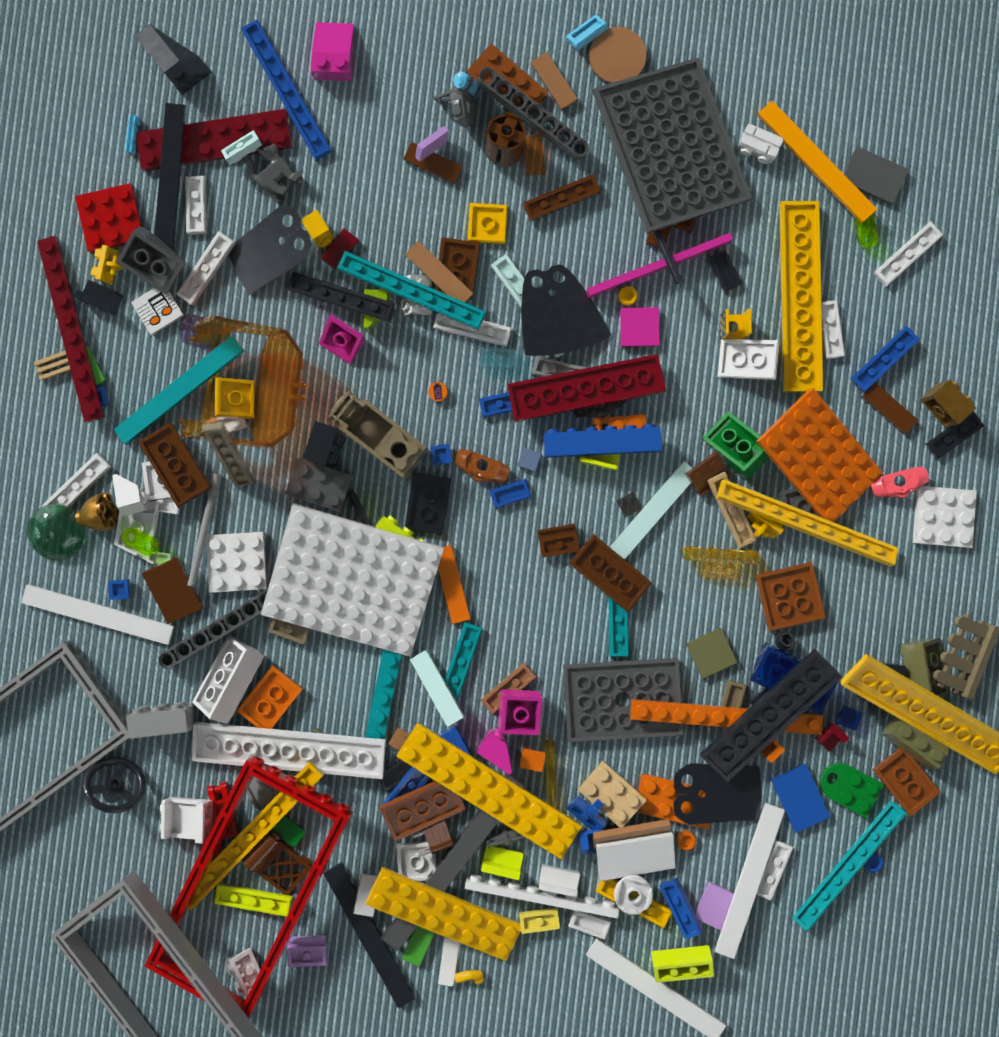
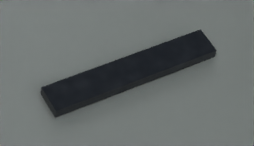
M293 271L287 287L288 291L390 323L397 307L396 303Z

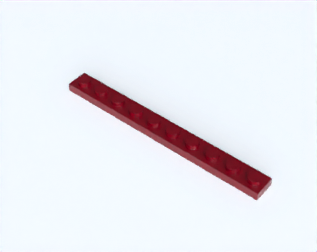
M52 236L37 240L83 420L85 423L104 419L105 415L58 238Z

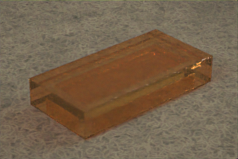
M541 135L526 136L523 146L526 175L546 174Z

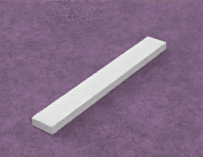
M26 584L21 601L23 604L170 645L175 626L30 584Z
M768 803L764 804L714 950L719 954L735 958L785 811L784 809Z
M596 938L586 953L587 957L707 1037H720L725 1029L726 1024L664 982L656 983L655 976L600 939Z

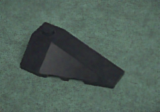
M150 24L135 35L181 95H184L212 73L198 55Z

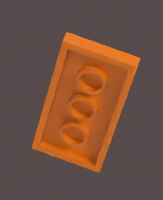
M641 773L638 791L647 800L636 813L686 824L674 815L673 801L677 796V792L673 788L674 780ZM682 782L683 786L685 787L691 786V784ZM703 790L699 792L701 798L705 796V791ZM688 801L681 805V810L685 814H689L693 809L692 804ZM710 823L692 826L709 829Z

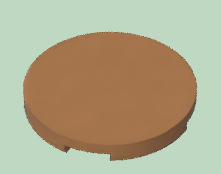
M624 27L608 28L593 40L589 52V63L593 73L607 84L639 75L646 62V48L642 39L634 31Z

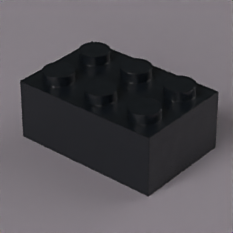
M315 421L303 459L331 469L334 466L337 467L340 461V455H338L340 448H344L347 439L344 437L345 433L336 427Z

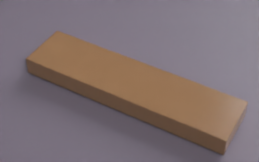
M419 241L405 253V256L446 295L465 303L474 295Z
M669 819L594 832L593 846L596 849V844L670 832L671 825Z

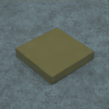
M717 628L685 643L702 679L737 663L721 628Z

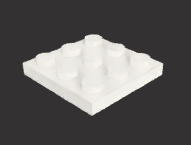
M929 486L917 488L912 543L972 548L977 491Z
M264 532L207 535L206 550L209 593L268 589Z

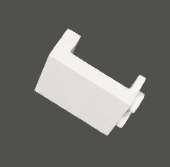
M170 797L162 800L160 806L161 839L173 837L195 839V843L206 842L212 830L213 800Z

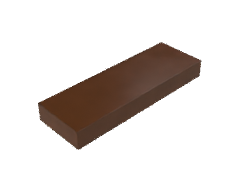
M411 142L403 158L405 162L449 183L456 184L463 169L462 165L434 152L419 162L415 158L417 144Z
M876 382L861 396L864 401L903 435L918 421L915 416Z

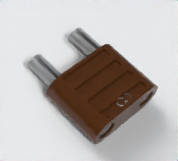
M446 819L412 834L414 839L425 834L429 845L417 851L419 857L428 853L435 854L454 846Z

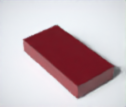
M343 228L320 258L337 270L344 252L350 253L359 242V239Z

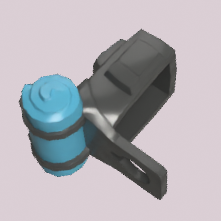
M458 72L454 77L455 88L433 96V100L439 104L451 101L454 121L466 128L475 124L477 108L473 104V98L479 97L481 88L471 75Z

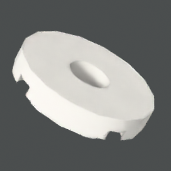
M629 875L623 877L617 883L614 889V898L622 912L629 915H637L650 907L653 901V892L645 878L638 875ZM632 891L639 893L635 899H630L628 895Z

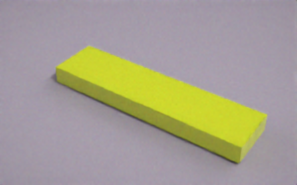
M218 883L214 904L287 917L292 907L293 896Z

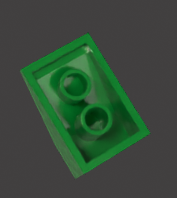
M729 411L702 437V440L715 452H718L721 458L746 480L770 458L756 442L761 436Z

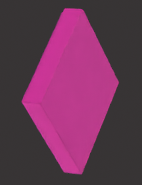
M659 307L620 308L621 347H655L660 345Z

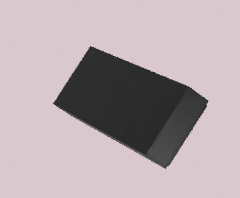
M973 411L960 424L946 428L926 442L925 445L934 458L939 459L984 427V424Z

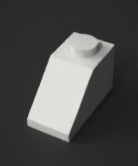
M117 474L112 475L117 508L122 515L128 516L146 511L145 503L148 502L145 491L142 492L138 485Z

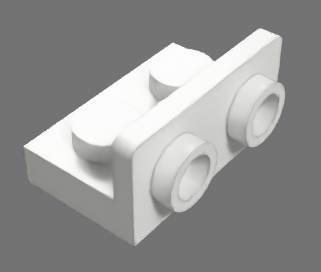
M251 948L242 951L232 958L228 957L226 959L228 964L225 965L229 975H233L236 980L233 983L236 991L244 996L248 995L260 971Z

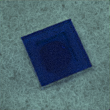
M843 705L836 723L856 731L863 713Z

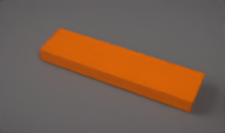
M452 545L446 546L441 556L438 572L451 622L454 624L470 620L471 618Z

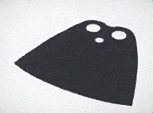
M555 265L551 266L546 272L536 269L526 273L521 303L525 355L545 356L566 353L593 345L611 335L591 298H588L586 290L565 266ZM560 271L564 274L565 280L562 283H558L553 279L555 272ZM535 276L543 280V285L539 288L531 284V279ZM553 289L555 291V295L551 296L549 294V290Z

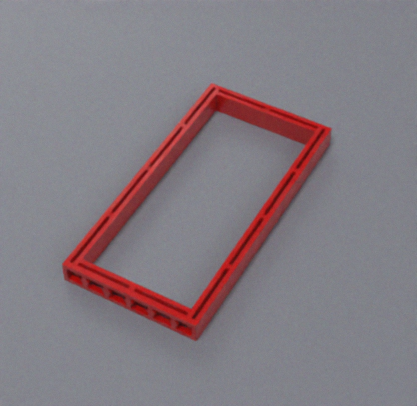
M252 756L245 761L169 915L179 928L254 777L335 821L246 999L227 990L248 1019L252 1016L354 813L346 804H338L333 801L331 796L318 793L313 786L298 782L299 780L295 776H287L281 772L280 768L267 765L262 758ZM157 939L144 967L205 1001L196 988L191 986L192 983L176 962L166 955V949Z

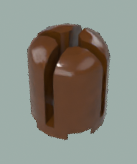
M505 112V115H499L490 120L487 129L485 151L486 156L493 164L496 165L500 156V150H502L500 167L512 166L520 160L526 135L525 126L521 122L520 117L513 113Z

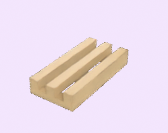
M66 351L34 362L41 381L71 371L68 365L44 374V371L69 363L67 358L43 367L41 366L66 357Z

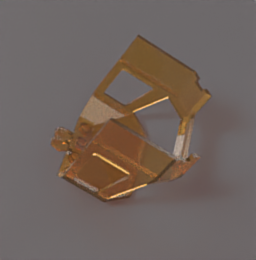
M216 315L196 321L194 325V330H196L195 336H190L188 342L210 346V352L228 339L231 332L268 337L260 354L255 394V415L251 426L254 441L231 438L235 445L273 448L294 431L297 424L296 409L299 406V401H305L306 396L298 394L299 389L307 388V383H302L300 378L301 370L304 367L303 352L289 332L284 329ZM222 370L206 382L201 422L178 418L179 424H182L184 429H181V437L208 441L202 431V425L215 423V378H221Z

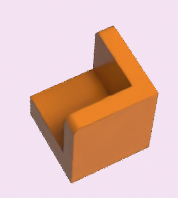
M774 739L760 753L772 763L785 749Z
M522 746L519 768L542 772L545 752L531 750L528 746Z

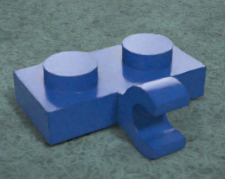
M577 797L566 807L568 811L591 830L603 829L608 822L599 813V809L604 805L599 799L589 806L585 800Z

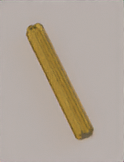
M547 739L545 740L547 803L558 810L555 741Z

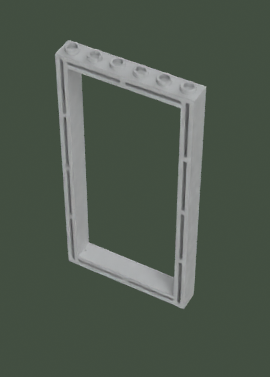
M71 641L61 643L0 688V704L62 660L115 735L1 817L0 832L128 740L126 717Z
M135 871L127 875L50 935L127 1037H157L76 931L124 895L232 1037H262Z

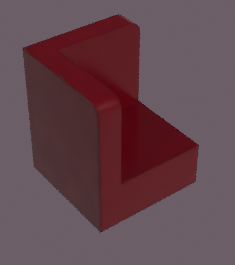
M830 722L822 730V735H817L815 739L830 752L840 741L845 743L849 737L839 727Z

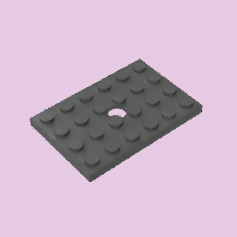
M678 657L563 664L568 742L683 735V724L630 719L631 699L681 703ZM620 692H626L630 696V702L625 707H620L615 702L616 695Z

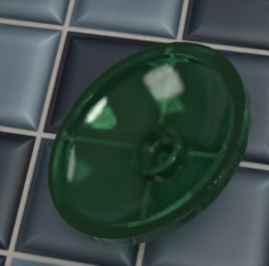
M49 504L33 513L28 522L27 536L30 545L40 556L53 561H62L73 557L81 550L85 542L86 530L85 526H80L77 523L76 511L62 504ZM49 532L54 533V538L50 537Z

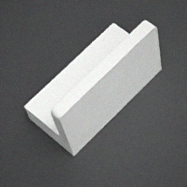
M542 864L538 882L539 889L577 897L580 872Z

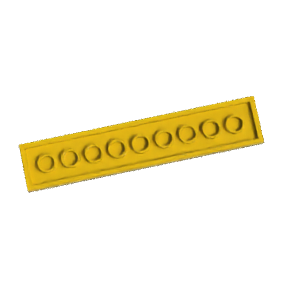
M781 201L779 203L783 393L807 392L810 388H814L816 392H822L819 201Z
M865 654L840 680L842 686L995 775L999 772L998 731L871 656Z
M417 722L396 756L560 859L563 858L582 827L577 821Z

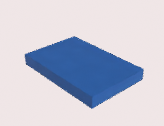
M805 763L770 779L795 833L830 818L829 812Z

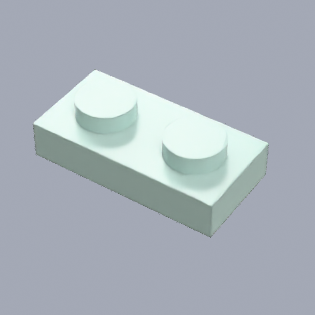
M253 130L221 151L228 164L231 165L239 162L242 157L250 152H255L262 143Z

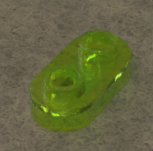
M873 214L865 220L866 224H861L855 217L853 221L858 245L866 250L873 248L879 240ZM865 237L869 239V243L864 241Z
M128 528L122 534V541L126 546L144 555L152 556L160 550V542L157 538L137 528ZM130 534L134 535V539L132 541L129 540ZM148 542L151 544V548L149 550L146 548V544Z

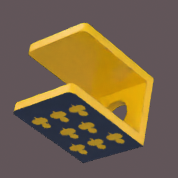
M725 309L720 314V340L746 339L752 334L751 309H747L742 315H729V309ZM730 322H735L738 325L736 332L732 333L729 331Z

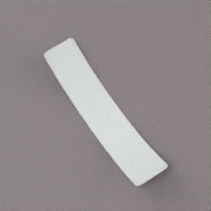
M447 937L444 940L438 984L453 986L459 942Z

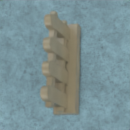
M965 613L964 616H957L955 618V625L959 627L957 635L950 634L948 636L947 642L949 645H952L950 653L943 652L941 654L940 660L945 666L943 671L936 670L934 672L933 679L938 682L937 686L944 688L947 685L952 688L951 692L973 700L998 637L999 627L979 620V623L971 620V615ZM966 631L974 634L971 641L964 638ZM959 649L967 652L964 659L956 656ZM952 667L960 670L957 677L949 674Z

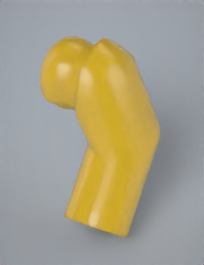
M467 970L455 974L456 983L474 980L475 984L484 982L483 972L480 970Z

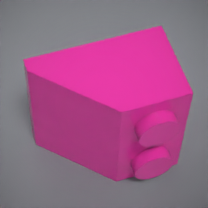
M490 728L478 745L477 753L510 775L512 765L507 738H505V734L500 733L498 728H495V730Z

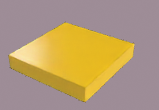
M470 203L468 241L506 244L508 205Z
M215 378V417L254 419L255 381Z

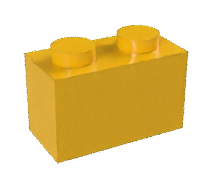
M318 210L301 219L318 249L321 247L326 248L332 243L334 237Z

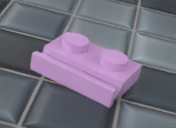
M326 935L292 936L287 944L288 967L326 966Z

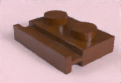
M718 452L712 453L685 473L700 497L711 490L707 482L708 479L722 472H726L727 477L732 474L728 471Z
M575 524L537 530L542 557L580 550Z

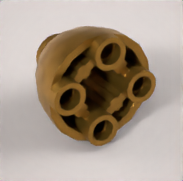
M109 492L99 493L86 501L81 510L76 512V521L80 526H86L96 531L113 530L118 523L119 509L116 508Z

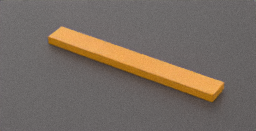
M773 100L758 112L757 116L775 135L784 138L783 143L861 224L877 210Z

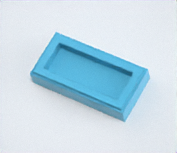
M596 14L568 34L566 39L579 51L608 29L607 23Z

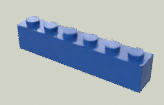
M656 424L644 425V428H636V425H627L625 429H617V426L605 427L606 430H598V427H588L586 431H578V428H569L567 432H559V429H549L548 433H544L545 458L658 453L662 451L661 427H656Z

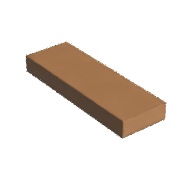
M548 52L531 61L532 67L561 111L577 102V97Z
M524 662L481 698V701L494 714L499 710L501 689L522 690L537 677Z

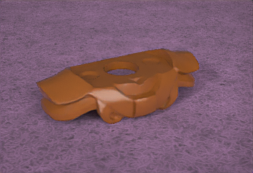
M460 449L456 455L455 463L458 468L464 470L465 474L477 482L503 483L509 476L510 468L494 459L465 449ZM480 460H485L488 463V468L484 471L477 468V463Z

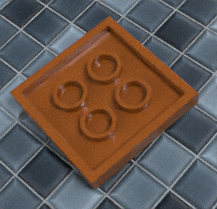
M812 562L755 575L768 631L826 618Z

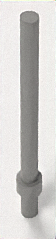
M213 473L212 488L206 494L208 499L188 586L195 587L215 499L218 498L220 491L218 490L220 474Z

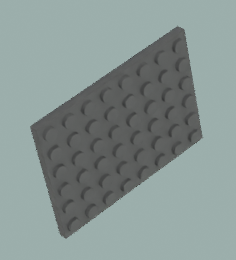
M698 57L594 88L593 95L646 234L752 199Z

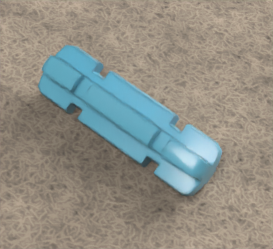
M130 115L128 120L130 125H128L126 136L128 143L125 144V151L135 154L137 152V146L135 145L137 144L136 136L137 132H139L140 118Z

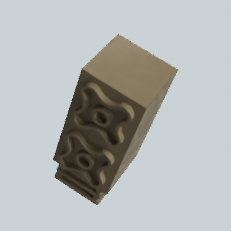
M350 390L336 402L329 414L331 419L342 426L341 430L405 480L429 451L424 444L366 399L362 401Z

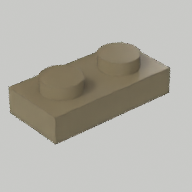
M273 618L268 632L304 645L310 628Z

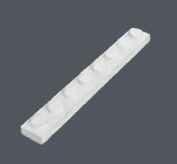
M479 875L466 876L465 889L618 918V907L612 901L604 900L603 902H598L592 897H584L583 899L542 891L535 886L521 887L520 884L515 882H509V884L501 883V880L495 878L485 880Z

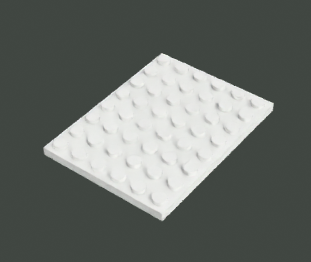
M293 503L261 615L411 656L444 547Z

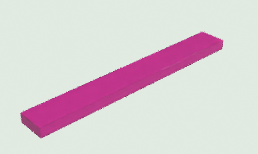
M728 233L671 256L675 265L729 245L733 238L731 233ZM661 259L589 287L586 292L588 298L598 296L667 269L668 266L665 259Z

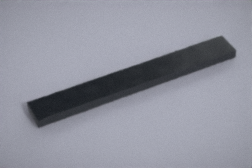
M165 103L154 235L174 252L186 105Z
M341 862L325 870L323 875L397 1008L399 1009L413 1001L415 995L386 943L381 940L382 936L371 916L353 913L357 891Z

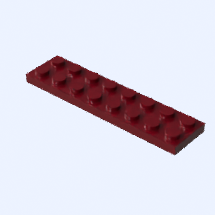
M286 108L185 124L181 166L225 159L221 150L253 130L262 143L259 149L272 144L277 145L278 150L293 148ZM163 128L137 132L136 138L141 170L145 172L160 169ZM256 150L255 152H252V153L250 152V153L247 154V155L259 154V153H258L257 150Z
M658 354L507 384L515 422L666 392Z

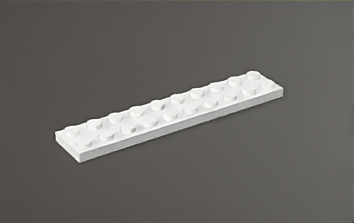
M195 722L193 724L192 761L243 766L247 759L257 756L265 761L264 763L269 766H276L281 770L301 771L312 761L324 774L383 779L386 739Z

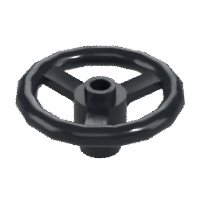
M109 757L99 760L89 767L83 777L82 790L86 800L95 809L105 813H122L131 810L140 803L146 792V779L143 771L134 762L125 758ZM117 765L114 775L109 777L105 784L90 786L95 772L105 766ZM124 767L130 769L138 780V791L135 796L124 789L125 784L121 779ZM102 793L103 798L108 803H115L119 801L121 798L125 800L127 803L121 805H107L100 802L94 796V794Z

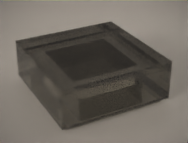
M634 492L616 501L625 518L642 509Z

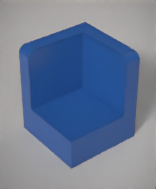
M602 829L579 831L581 855L597 854L593 846V833L602 831Z

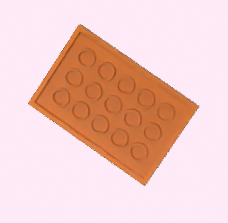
M810 388L756 441L818 516L835 522L883 474L814 388Z

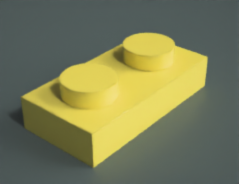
M557 907L519 912L522 934L560 929Z

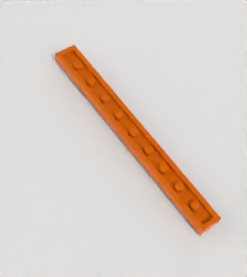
M631 699L630 719L729 727L749 708ZM803 713L783 732L822 735L823 715Z

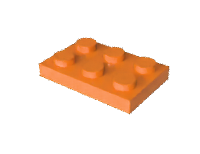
M272 665L237 712L257 728L272 729L303 688L276 666Z

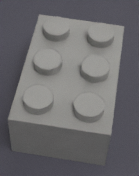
M183 701L169 706V703L152 707V709H150V705L133 709L132 713L126 715L128 739L184 733L192 730L193 724L196 722L195 705L188 704V701Z

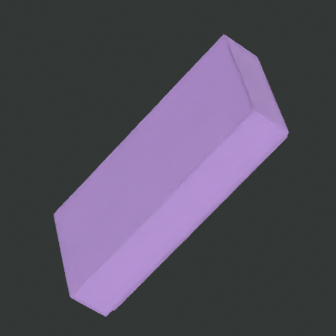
M445 126L441 127L417 144L415 158L420 162L446 144L449 130Z

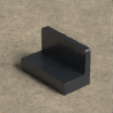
M91 280L87 281L83 292L77 290L74 295L76 299L115 316L124 297L122 294Z

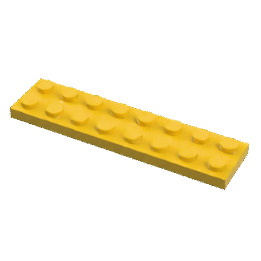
M385 867L381 868L366 900L367 906L504 961H507L521 932V925L517 921Z

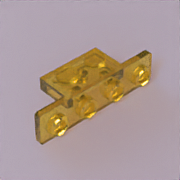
M695 546L682 547L684 560L701 561L699 575L702 578L738 580L741 564L760 565L761 562L759 553L753 550L742 551L732 548L716 549L714 547L697 548Z

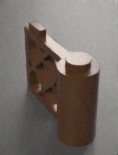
M270 830L251 849L242 862L250 871L258 873L281 893L289 895L312 868L310 864L312 860L304 854L301 856L282 842V836L275 830ZM282 849L289 854L290 860L278 861V854ZM301 863L306 867L302 872L293 873V864ZM290 864L291 873L279 874V865ZM276 865L277 875H268L264 872L268 866ZM291 877V885L287 889L280 884V878Z

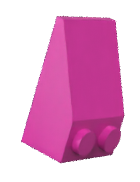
M316 22L311 52V73L314 80L352 81L354 24Z

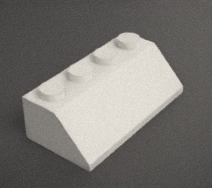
M228 635L192 703L209 719L228 724L240 700H242L248 685L251 683L256 670L260 666L264 655L250 645Z

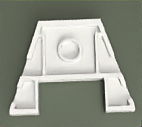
M172 498L145 503L146 511L128 516H123L119 511L114 545L156 566L172 559L173 554L153 551L159 512L179 514L180 508H177Z

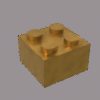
M950 379L936 384L920 399L924 406L945 428L960 424L976 409L973 405V400L969 396L964 395L960 391L959 385Z

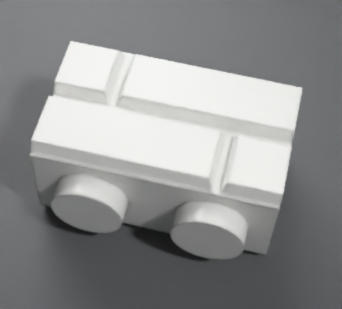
M748 123L737 149L744 156L750 157L752 155L758 158L757 160L760 163L772 164L784 138Z

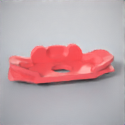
M916 467L884 475L874 481L871 489L876 497L904 498L928 482V472L924 467ZM897 476L904 477L905 485H895L894 478Z

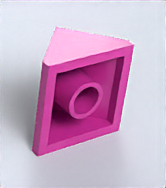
M331 314L318 344L351 364L366 342V338Z

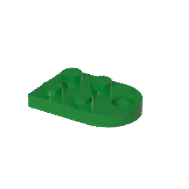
M839 762L827 766L820 777L821 789L828 798L865 818L869 815L884 786L880 781L848 764ZM830 773L836 774V780L833 783L827 781V776Z

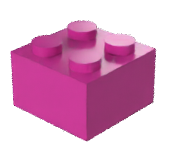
M501 689L498 728L501 734L539 735L542 696L539 691Z

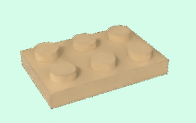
M604 760L601 761L577 789L592 803L597 799L603 802L604 805L600 810L618 827H624L647 800L646 797Z

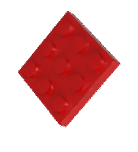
M131 183L75 196L89 253L95 252L96 249H102V245L109 246L110 248L125 245L133 230L142 226Z

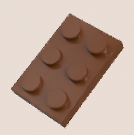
M900 748L872 769L910 817L941 793L914 758Z

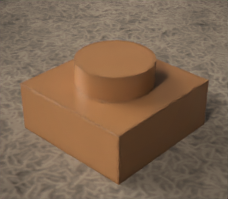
M398 727L388 745L399 751L410 733Z

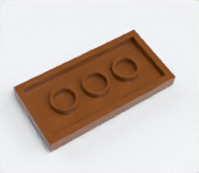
M492 43L466 71L467 74L477 81L479 73L483 68H492L539 105L549 93ZM488 75L482 76L484 82H491V78ZM499 87L497 89L500 94H507L505 88ZM513 100L515 106H522L521 100Z
M436 781L379 806L394 842L466 810L459 795Z

